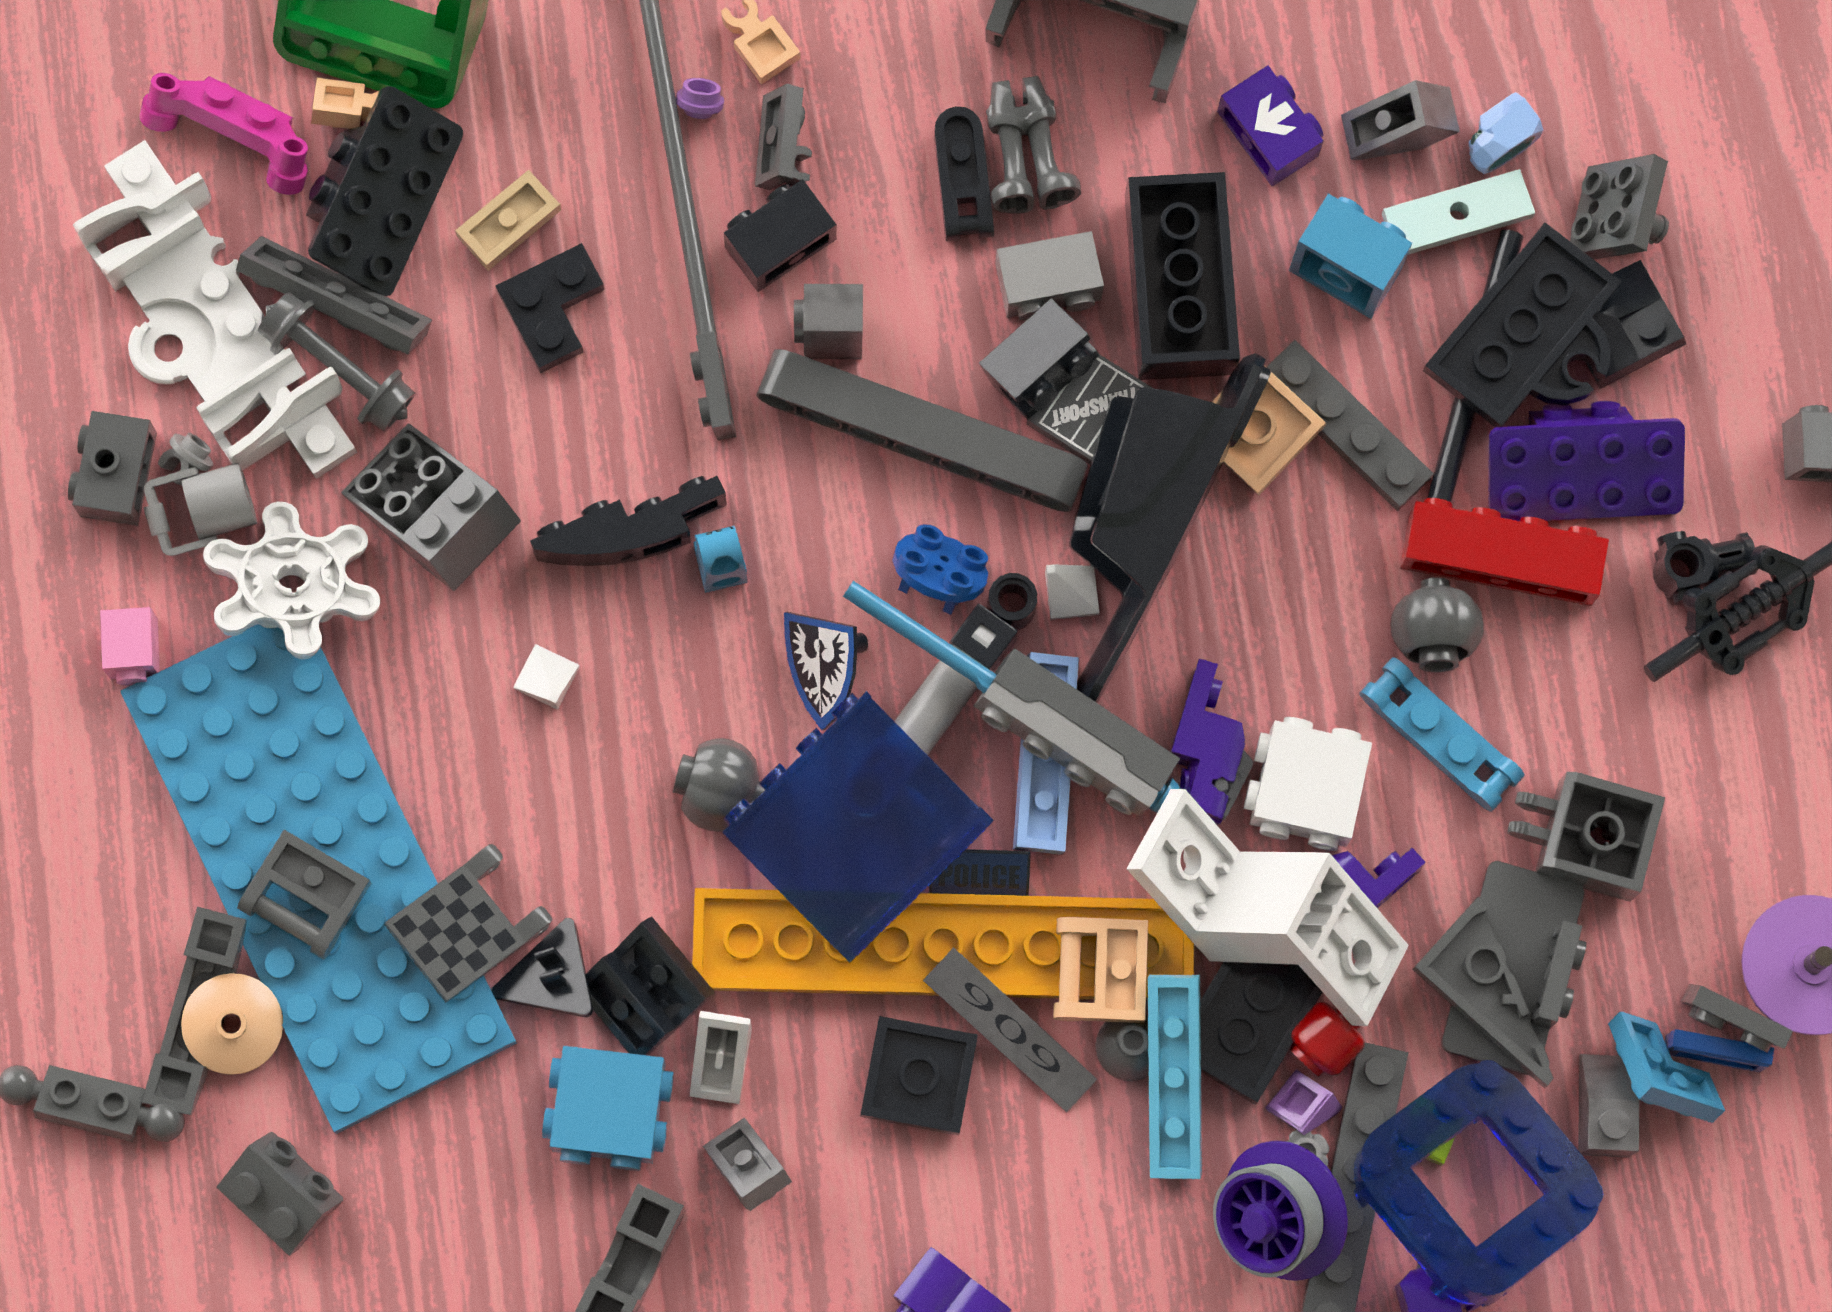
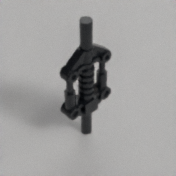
M1832 541L1804 560L1766 545H1760L1752 551L1751 561L1734 573L1728 571L1703 589L1697 587L1688 589L1683 596V605L1687 609V626L1684 628L1688 637L1644 665L1646 675L1651 681L1656 682L1698 653L1709 659L1714 668L1729 675H1736L1742 671L1745 660L1766 647L1768 640L1786 628L1793 631L1802 629L1808 619L1815 583L1814 576L1832 565ZM1758 569L1769 573L1772 581H1764L1760 584V588L1755 587L1749 592V595L1745 594L1738 599V602L1734 601L1728 605V610L1724 608L1717 612L1716 602L1738 588L1740 581ZM1781 603L1778 614L1779 620L1762 632L1757 630L1737 644H1732L1733 641L1730 635L1740 630L1739 627L1744 628L1750 624V620L1755 621L1761 616V613L1765 614L1772 609V606L1776 607Z

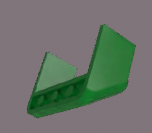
M278 0L273 44L278 54L290 63L349 82L365 84V87L377 91L384 87L393 86L429 108H442L452 101L460 88L485 21L489 0H441L438 4L436 15L390 0Z

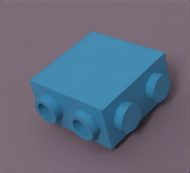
M563 1046L562 1057L553 1058L551 1063L549 1088L557 1089L555 1109H545L542 1138L550 1139L549 1147L552 1152L561 1153L560 1161L590 1165L591 1157L611 1159L610 1167L640 1171L641 1163L653 1164L654 1151L664 1152L667 1122L658 1120L661 1101L670 1102L674 1072L665 1071L666 1063L663 1057Z

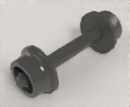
M288 292L275 304L266 305V316L260 323L258 332L271 343L270 351L275 355L280 353L294 340L328 368L333 367L340 378L369 400L357 418L362 424L370 422L385 432L397 420L408 418L407 407L416 393L403 382V373L400 370L394 371L382 384L375 381L305 325L316 307L312 300L303 302Z

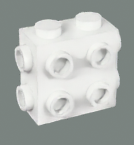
M1285 717L1283 722L1275 720L1269 734L1260 733L1254 761L1263 764L1259 781L1250 780L1246 793L1244 809L1252 810L1249 825L1260 827L1259 833L1270 838L1287 840L1289 834L1309 838L1308 845L1322 850L1336 851L1338 845L1346 847L1352 839L1372 743L1362 741L1360 733L1348 729L1334 728L1332 733L1312 729L1313 723L1301 718Z

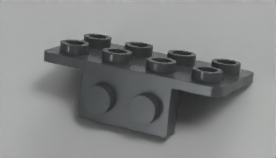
M1494 861L1487 867L1479 898L1486 905L1487 917L1498 943L1501 942L1507 957V966L1510 973L1515 976L1530 1013L1528 1017L1539 1044H1543L1545 1049L1549 1029L1558 1022L1559 1017L1566 1019L1569 1014L1574 996V990L1567 988L1571 969L1577 971L1580 969L1586 950V942L1579 940L1582 925L1577 924L1584 898V889L1577 884L1538 874L1535 871L1504 862ZM1452 1005L1450 1006L1441 1041L1442 1048L1446 1052L1529 1075Z

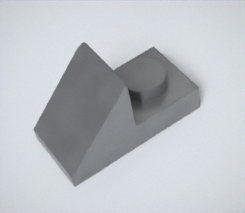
M745 1118L703 1146L743 1206L750 1211L764 1201L771 1199L777 1192L792 1183L782 1165Z

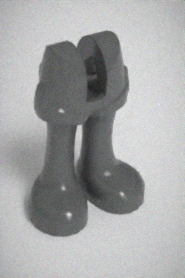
M1039 76L1022 78L1023 104H1025L1022 107L1014 106L1016 103L1009 80L992 82L990 105L986 110V115L991 132L999 135L1004 160V181L992 190L991 198L994 209L1002 213H1027L1033 209L1035 204L1032 186L1027 179L1022 148L1023 135L1028 136L1037 176V194L1040 208L1043 210L1054 209L1076 200L1081 195V184L1076 175L1060 172L1056 165L1049 127L1056 120L1054 101L1047 96Z

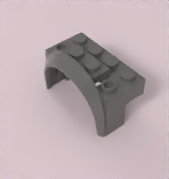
M1023 0L995 1L985 29L987 43L1000 47L1013 16ZM1080 0L1162 29L1164 45L1149 87L1155 89L1152 100L1166 103L1197 15L1199 0Z

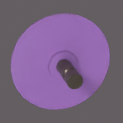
M1817 895L1791 897L1767 909L1751 927L1742 951L1743 979L1751 999L1767 1018L1793 1030L1795 1033L1805 1035L1831 1034L1832 898Z

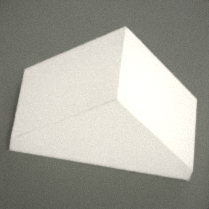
M700 1011L690 1097L739 1104L752 1031L751 1019Z

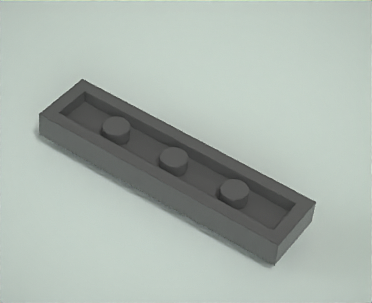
M260 236L240 254L236 271L252 278L256 284L273 288L283 294L290 292L303 302L312 300L316 304L315 310L336 319L339 324L348 329L358 330L379 340L388 349L401 351L408 355L428 334L432 319L379 293L364 288L348 278L263 236Z
M1296 340L1267 366L1277 378L1326 422V426L1318 435L1397 511L1431 480L1434 473Z

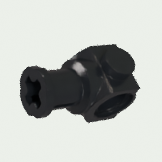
M1685 531L1668 533L1657 538L1659 549L1654 553L1656 562L1653 568V579L1657 587L1665 593L1666 600L1673 599L1674 605H1683V596L1688 589L1693 587L1704 588L1728 571L1734 573L1749 563L1755 545L1747 532L1737 534L1734 540L1711 544L1707 538L1687 537ZM1678 559L1683 561L1689 569L1690 576L1681 577L1674 573L1670 560Z

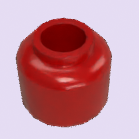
M1318 1002L1293 1029L1291 1037L1295 1044L1290 1050L1316 1076L1320 1077L1324 1072L1331 1076H1337L1364 1049L1365 1040L1358 1031L1361 1026L1351 1025L1343 1014L1330 1004Z

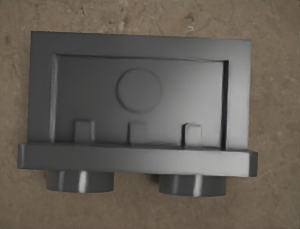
M269 1132L248 1145L216 1187L289 1256L300 1249L322 1219L336 1209L343 1201V1197L334 1189L332 1182L325 1175L316 1172L297 1154L295 1147L290 1142L278 1137L273 1132Z

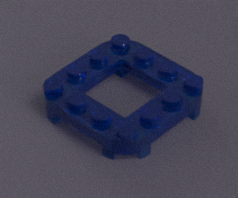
M1484 1060L1480 1063L1469 1064L1456 1069L1376 1128L1358 1151L1354 1164L1356 1188L1353 1192L1362 1208L1370 1204L1432 1279L1433 1283L1429 1289L1443 1301L1449 1298L1463 1304H1481L1482 1307L1498 1301L1505 1292L1571 1241L1574 1242L1593 1221L1604 1195L1603 1188L1588 1161L1523 1084L1492 1060ZM1482 1120L1544 1195L1476 1247L1412 1168L1472 1123L1476 1124Z

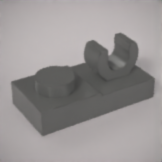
M785 84L763 95L755 187L771 190L784 183H789L793 186L802 179L805 182L810 180L809 174L801 173L795 167V160L804 161L812 157V151L809 148L796 146L797 135L800 134V129L805 119V109L802 106L804 88Z

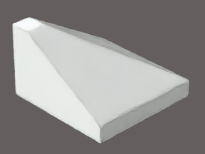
M1046 565L1045 578L1050 620L1099 615L1094 567L1083 565Z
M535 644L513 688L558 710L580 665Z

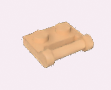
M1083 917L1057 918L1056 934L1061 936L1059 1002L1054 1003L1053 1019L1060 1021L1084 1020L1144 1023L1148 920ZM1081 936H1096L1094 1003L1079 1002Z

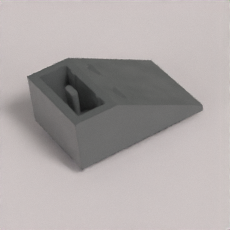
M409 423L341 492L344 497L424 569L453 591L464 582L521 522L520 518L496 488Z

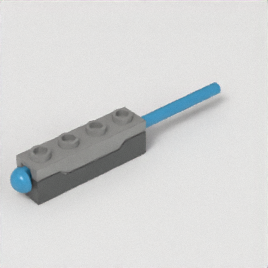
M852 581L844 593L843 597L974 682L976 687L982 692L974 707L983 712L981 717L988 725L1001 732L1010 730L1024 740L1023 746L1033 755L1044 760L1050 757L1066 767L1064 773L1068 778L1084 787L1092 785L1106 794V802L1117 811L1127 815H1131L1133 812L1137 816L1147 809L1158 813L1170 789H1180L1178 783L1173 778L1166 783L1180 758L1014 648L1003 659L994 673L855 581Z

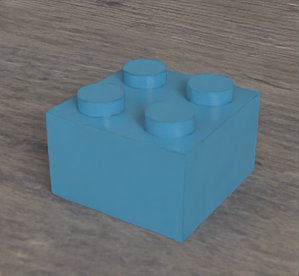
M1328 193L1299 239L1289 271L1372 319L1399 276L1412 242L1406 239V234L1397 226L1385 221L1378 223L1366 216L1363 208L1353 200L1346 197H1339L1337 199Z

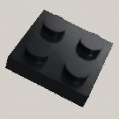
M879 1016L860 1117L959 1136L978 1035Z

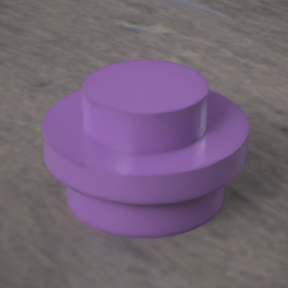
M690 78L683 82L682 89L677 92L676 103L680 108L684 109L686 115L697 119H707L712 114H716L723 109L724 98L720 95L721 87L716 82L703 78Z

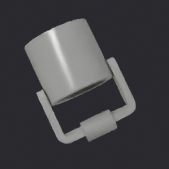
M239 463L198 474L197 468L194 467L149 480L144 486L148 506L143 509L151 536H158L161 549L166 555L175 556L206 547L208 543L217 539V535L257 524L251 495ZM182 479L185 499L199 541L172 548L168 532L171 531L163 503H159L154 487Z

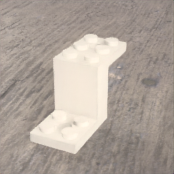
M1170 789L1127 867L1131 875L1209 961L1297 964L1351 1025L1368 1026L1409 946L1330 853L1241 852L1185 789ZM1183 850V858L1186 865L1184 871L1180 863V858ZM1352 949H1353V956H1354V958H1355V960H1356L1355 964H1353V962H1352V956H1351V955H1352Z

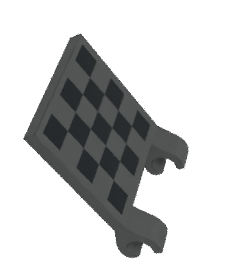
M493 844L483 848L467 863L384 924L445 1003L457 996L522 946L545 932L553 920L544 907L539 906L513 926L479 884V880L498 868L503 858L502 853Z

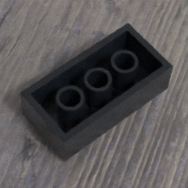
M1225 172L1128 177L1125 191V208L1138 379L1151 380L1231 375L1239 363L1240 352Z

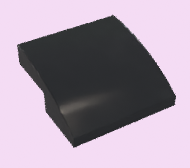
M652 916L642 921L613 952L602 957L586 973L593 1010L629 1054L648 1056L716 993Z

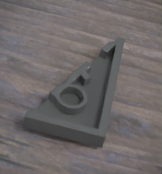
M1477 897L1412 970L1545 1088L1554 1079L1549 1068L1550 1061L1543 1044H1539L1528 1017L1530 1013L1515 976L1510 973L1501 942L1498 943L1487 917L1486 905L1481 898Z

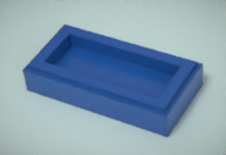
M1674 1029L1665 1036L1666 1046L1670 1055L1674 1057L1758 1073L1772 1065L1774 1047H1770L1767 1053L1746 1042Z

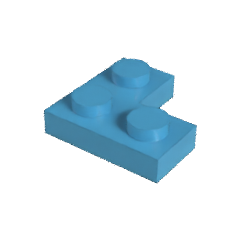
M1622 1011L1608 1023L1616 1042V1051L1625 1064L1632 1082V1090L1639 1100L1646 1104H1654L1676 1111L1684 1116H1692L1711 1123L1725 1112L1710 1073L1673 1061L1657 1023Z

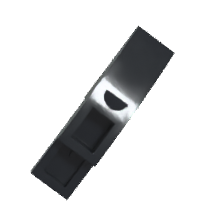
M700 476L682 484L678 488L680 493L663 501L660 497H653L640 503L634 508L635 514L627 516L620 499L611 504L607 500L598 501L586 507L581 512L582 517L567 524H564L563 521H556L542 527L536 533L538 537L530 540L537 561L559 565H614L645 559L691 543L687 523L727 505L726 492L718 476L708 480L704 476Z

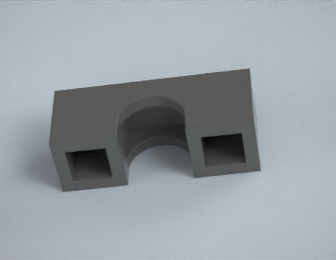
M637 1184L615 1229L616 1234L597 1274L591 1278L575 1312H637L686 1212L684 1205Z

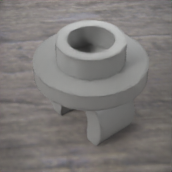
M187 433L186 436L174 434L169 440L173 449L165 451L158 462L161 468L171 471L181 462L180 471L196 467L198 474L199 469L208 471L213 466V462L208 456L211 452L210 447L192 433ZM182 479L174 481L176 484L182 485Z

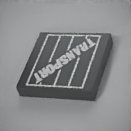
M1100 355L1093 361L1092 366L1083 376L1074 378L1058 392L1054 401L1047 408L1037 411L1027 420V425L1091 465L1111 399L1117 396L1134 398L1138 389L1152 387Z

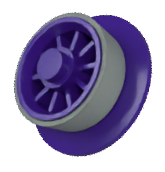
M1267 1141L1259 1143L1243 1152L1233 1163L1227 1178L1220 1185L1213 1205V1220L1216 1234L1225 1252L1238 1266L1257 1276L1277 1277L1291 1281L1315 1277L1327 1270L1336 1261L1346 1240L1348 1227L1347 1208L1337 1180L1316 1155L1291 1142Z

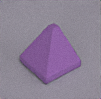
M1296 1069L1265 1108L1268 1112L1305 1135L1338 1114L1342 1106L1332 1092Z

